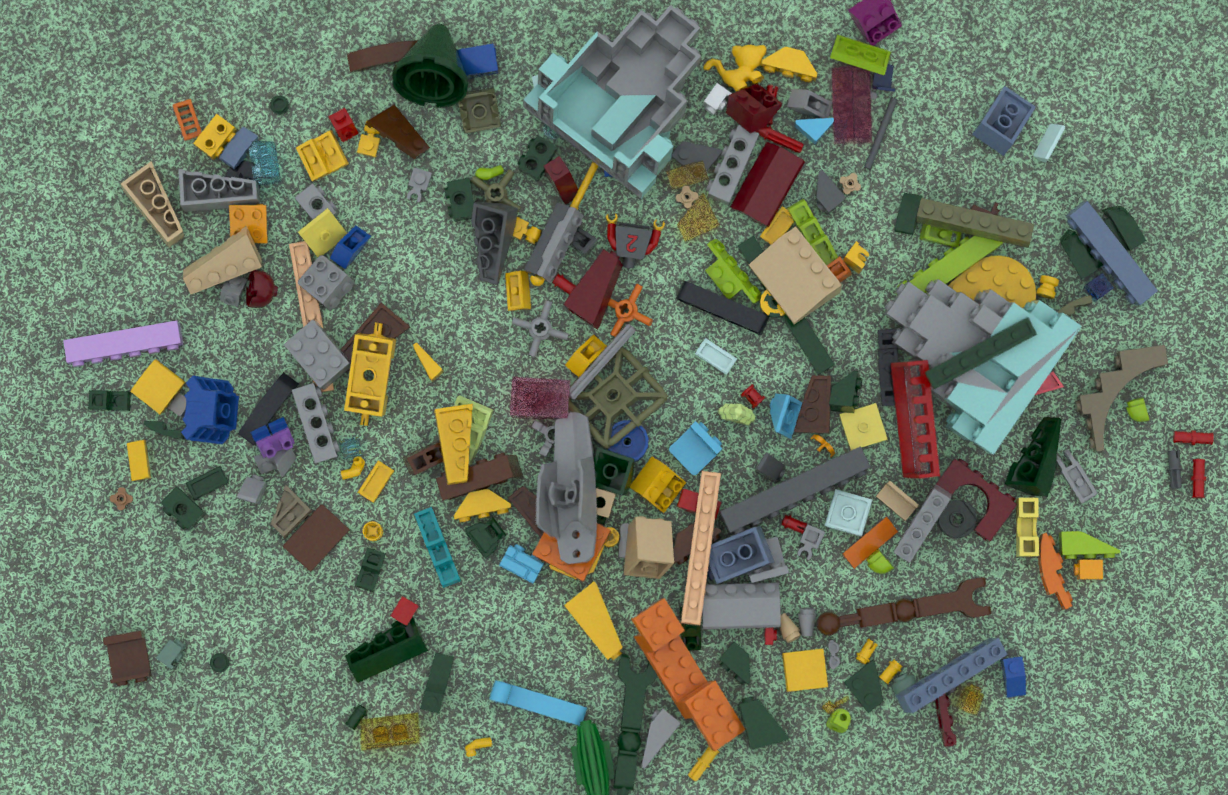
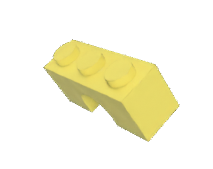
M1017 498L1016 557L1039 556V537L1036 530L1037 518L1039 517L1038 498Z

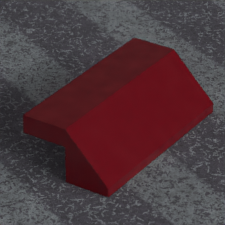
M766 142L730 208L747 215L756 223L769 227L805 161L778 145Z

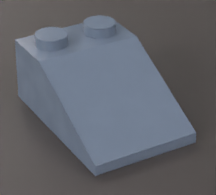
M1004 86L972 135L1004 156L1015 142L1036 107Z
M761 526L753 527L711 544L709 565L717 584L775 563Z

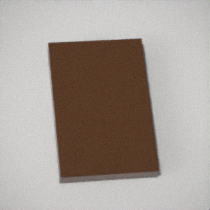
M321 504L286 541L283 547L307 570L312 572L350 529Z

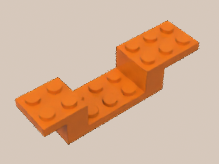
M661 598L631 619L639 631V634L634 636L638 645L683 718H692L712 751H717L746 730L715 680H706L683 643L679 634L685 630L665 598Z

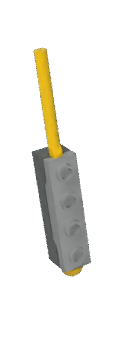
M593 161L571 205L568 206L557 202L524 269L531 275L530 281L534 286H541L544 281L551 283L557 274V269L564 259L570 243L574 239L578 227L582 223L584 215L578 211V206L598 168V165Z

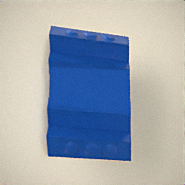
M192 376L186 382L190 390L185 394L186 409L182 420L187 426L181 433L186 440L223 445L229 438L230 431L236 430L239 396L233 393L234 388L227 380Z

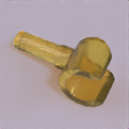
M846 696L834 704L828 700L822 708L826 713H831L839 705L850 699Z

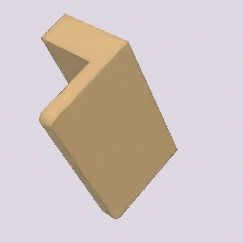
M888 481L875 496L904 521L919 506L891 481Z

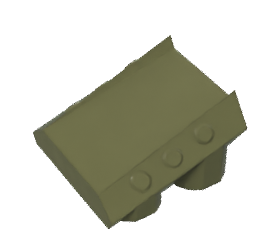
M494 88L469 91L466 93L465 98L458 102L464 133L501 127Z

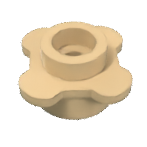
M851 173L847 177L842 176L839 180L844 194H850V192L861 189V185L857 181V174Z
M683 186L681 193L676 195V201L681 202L685 208H691L694 200L698 199V193L691 191L689 186Z

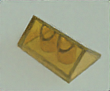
M418 713L362 719L360 722L361 750L422 743Z

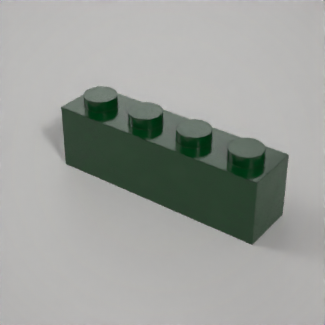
M412 617L408 625L398 621L391 624L392 628L384 633L379 632L370 643L364 642L345 655L349 669L357 683L428 651L414 617Z

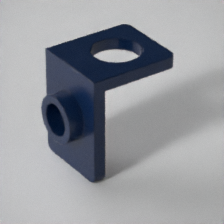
M888 64L885 75L874 72L872 89L895 91V88H891L893 65Z

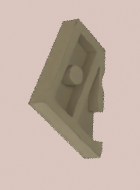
M287 485L283 488V495L277 504L276 513L271 521V525L284 538L312 512Z

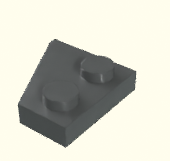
M682 141L672 153V158L700 180L723 151L713 147Z

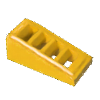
M415 343L413 345L414 350L430 380L433 382L443 373V370L418 343Z

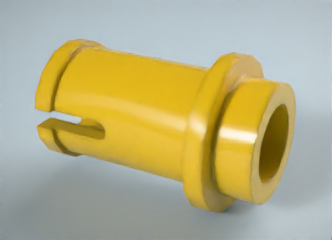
M867 639L861 651L856 653V660L866 665L867 662H870L869 658L878 644Z
M896 660L889 661L888 667L878 676L887 684L898 672H901L900 669L903 667Z

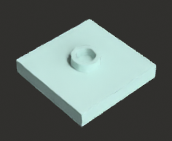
M835 489L825 527L862 537L873 500Z

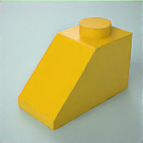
M593 334L574 352L565 366L576 376L580 377L607 346Z

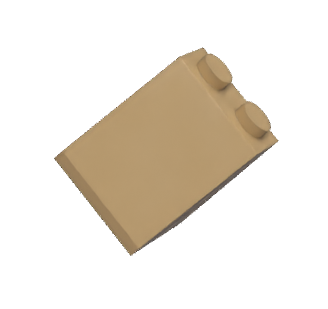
M635 517L628 525L624 575L661 579L674 564L672 523L662 518Z

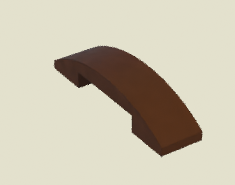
M418 40L382 44L348 53L350 73L368 70L370 67L396 63Z

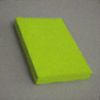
M837 35L830 58L885 75L891 51Z

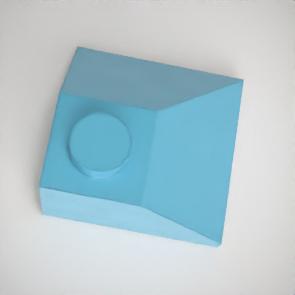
M775 393V397L770 402V414L775 432L789 439L792 438L803 402L790 395Z

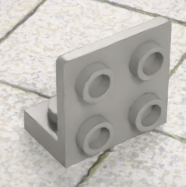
M778 537L766 539L775 563L749 572L750 583L789 573L784 562Z

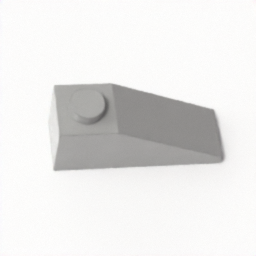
M663 708L660 711L656 709L650 717L653 721L650 723L641 764L644 769L681 724Z

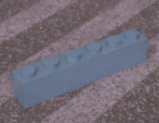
M1088 201L1081 202L1065 216L1068 219L1067 224L1072 230L1076 229L1080 234L1078 236L1080 241L1091 248L1090 253L1092 256L1102 262L1103 270L1108 275L1111 274L1115 279L1113 281L1120 290L1123 289L1127 294L1125 297L1130 304L1142 305L1158 291Z

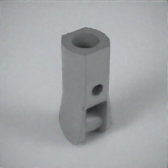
M623 523L619 527L618 558H625L629 523Z

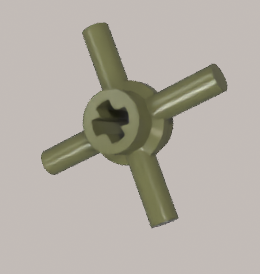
M509 169L500 183H492L490 185L476 176L472 177L470 182L485 191L484 196L487 203H502L518 208V212L521 210L522 207L507 198L505 187L515 174L512 170ZM499 191L500 197L492 198V192L496 193Z

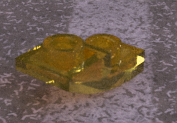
M703 160L666 171L672 190L709 179Z

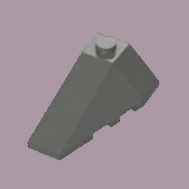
M474 202L471 222L475 230L476 238H474V243L477 245L478 250L477 263L481 281L495 285L499 284L516 226L518 212L516 207L502 203Z

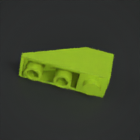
M1082 531L1059 532V553L1061 556H1065V559H1077V555H1084V559L1096 558V555L1103 554L1104 558H1115V554L1121 553L1119 549Z

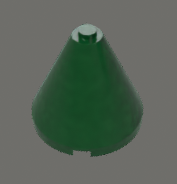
M443 24L433 25L393 68L392 85L403 98L417 105L425 106L426 102L436 104V108L449 107L462 101L466 96L468 78L449 29Z

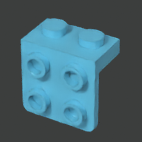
M696 421L669 448L670 453L692 475H697L722 451L720 447L722 443L715 436L711 437L707 433L709 431L702 422L698 424Z

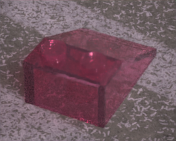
M512 377L510 416L519 419H568L570 380Z

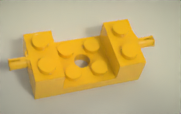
M375 322L373 334H355L344 411L362 413L360 425L368 426L369 415L382 417L386 414L388 401L386 392L391 359L394 358L396 339L381 335L383 323ZM366 370H371L374 373L373 380L368 381L365 379L364 373Z

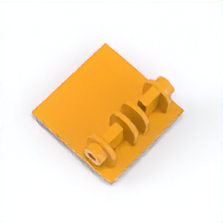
M229 205L230 237L236 235L242 228L247 226L254 243H268L266 205Z

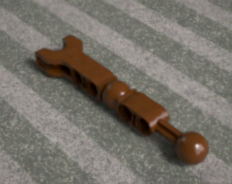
M982 577L964 580L959 584L956 591L911 600L901 598L895 603L856 609L857 613L841 616L834 612L826 611L818 616L816 626L821 634L832 636L839 631L840 627L859 624L860 628L897 621L907 623L914 618L955 611L961 612L968 618H976L990 615L992 611L990 606H978L972 599V593L975 589L986 585V579Z

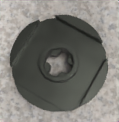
M961 500L949 501L938 518V525L941 531L949 537H966L975 529L976 511L968 502ZM954 514L962 516L960 519L961 524L953 523Z

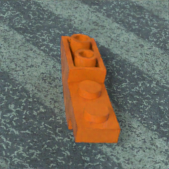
M1046 532L1041 534L1039 539L1038 564L1040 576L1047 595L1055 593L1062 610L1072 607L1071 602L1073 599L1069 591H1065L1063 587L1065 582L1062 575L1056 572L1063 568L1061 565L1063 559L1059 552H1055L1053 547L1055 542L1052 536H1048Z

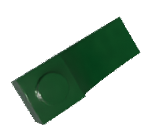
M435 652L420 709L440 714L454 661L453 656Z

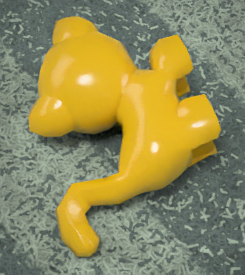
M764 45L733 46L732 55L735 57V62L738 65L737 69L725 71L721 60L714 58L707 61L703 69L708 71L711 67L716 66L723 82L737 92L747 88L746 82L748 81L757 84L764 79L761 72L754 71V69L761 65L762 58L766 54V47Z

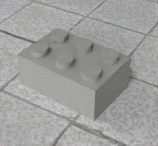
M313 319L284 344L319 388L323 390L350 369L351 361L320 324Z

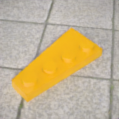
M473 404L434 410L447 485L464 483L468 479Z

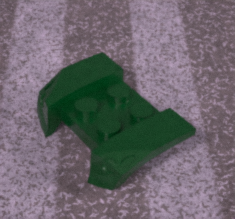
M1113 206L1102 210L1107 217L1103 220L1126 251H1130L1147 241L1134 218L1124 207ZM1069 229L1060 238V242L1079 277L1083 279L1097 271L1103 264L1099 259L1096 260L1090 253L1091 248L1080 241L1079 235Z

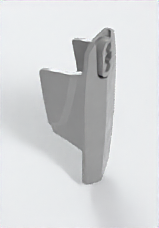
M577 412L565 414L555 421L554 462L541 465V470L538 474L536 524L546 534L557 539L560 559L568 564L589 562L593 558L597 531L595 468L589 419L587 416Z

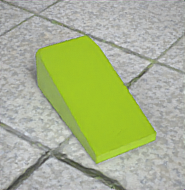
M922 224L919 240L957 248L959 247L962 233ZM954 232L956 234V240L954 242H951L952 234Z

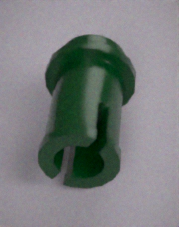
M360 704L354 707L355 710L345 722L353 730H356L363 717L367 716L368 710Z

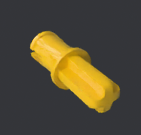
M709 746L703 755L697 758L698 761L688 773V776L692 780L697 781L706 768H710L709 764L719 751H712Z

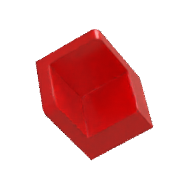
M402 596L391 617L404 625H408L420 606Z

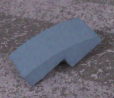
M243 126L228 143L219 159L235 169L246 158L247 151L258 141V136Z

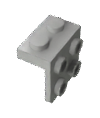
M320 255L298 280V284L330 312L338 306L343 296L350 292L355 284L345 272L323 255Z

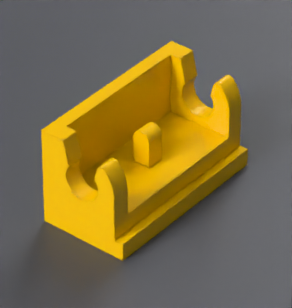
M856 241L843 261L848 267L860 274L865 266L864 262H866V258L860 253H863L866 257H869V253L859 246V243Z

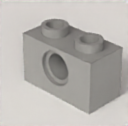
M312 183L295 197L312 220L327 208L335 218L338 216L335 212L338 208L331 200L329 202L326 201L323 197L326 194L320 186L315 187ZM317 201L323 203L322 208L319 210L313 209V205Z

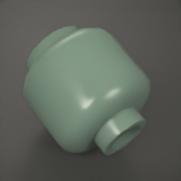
M904 673L893 679L894 683L891 687L895 695H897L917 681L913 675Z

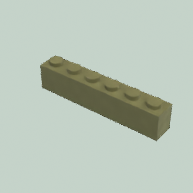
M921 198L916 219L918 223L1029 248L1035 225Z

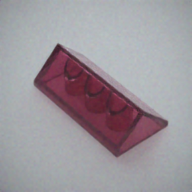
M853 65L832 68L834 144L872 143L870 71Z

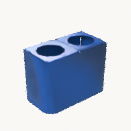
M494 44L457 50L467 76L471 74L481 77L486 76L484 73L488 72L498 73L496 47H494Z

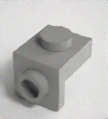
M238 276L225 281L221 289L220 301L227 305L238 307L240 297L247 285V279Z

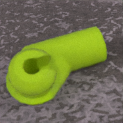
M501 165L493 168H479L475 171V176L482 181L489 180L503 174L504 169Z

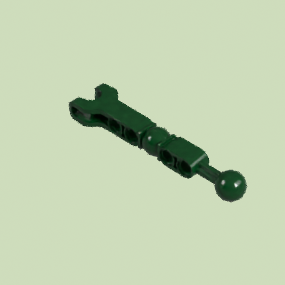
M623 653L620 656L618 677L625 685V695L620 729L622 732L617 738L619 750L614 778V788L617 789V795H629V790L633 791L637 751L641 746L639 734L642 724L645 691L647 686L652 684L657 678V674L649 661L645 672H633L630 668L629 656Z

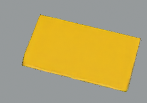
M515 271L505 273L508 311L531 309L528 272Z
M146 440L127 443L131 480L151 479Z

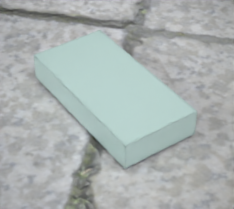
M706 338L695 353L696 356L725 375L728 374L737 358Z

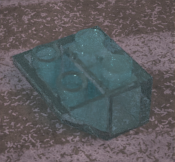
M251 141L252 147L248 148L251 163L255 162V166H252L254 180L258 181L259 186L281 183L275 142Z

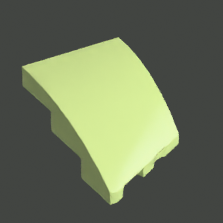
M459 395L454 406L473 404L469 447V465H471L485 436L494 410Z

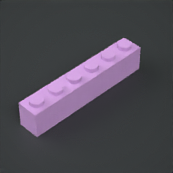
M178 321L63 340L66 362L73 365V367L84 366V362L89 361L92 364L102 363L103 359L110 358L111 361L120 360L124 355L138 357L141 356V352L147 351L149 354H155L164 348L172 351L179 349V346L183 345L181 327Z

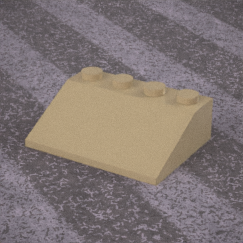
M794 227L778 238L749 264L751 270L793 324H796L841 292V283L797 227Z

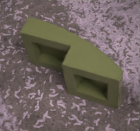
M1092 296L1076 299L1057 312L1064 313L1068 317L1075 314L1074 308L1093 303Z

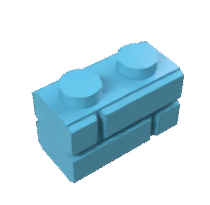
M517 544L514 547L510 545L499 566L534 584L544 563L539 558L524 553L525 548Z

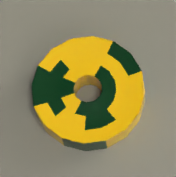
M765 290L760 299L762 312L771 318H779L786 313L779 304L776 306L772 304L774 298L768 290Z

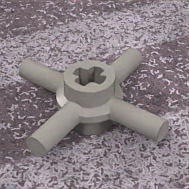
M545 300L541 316L532 322L516 317L513 318L512 325L529 329L530 335L534 338L529 356L536 357L541 340H545L549 336L566 341L568 339L569 333L552 329L551 323L547 320L552 306L550 301ZM540 324L544 325L543 327L546 330L537 333L538 330L535 328L540 327Z

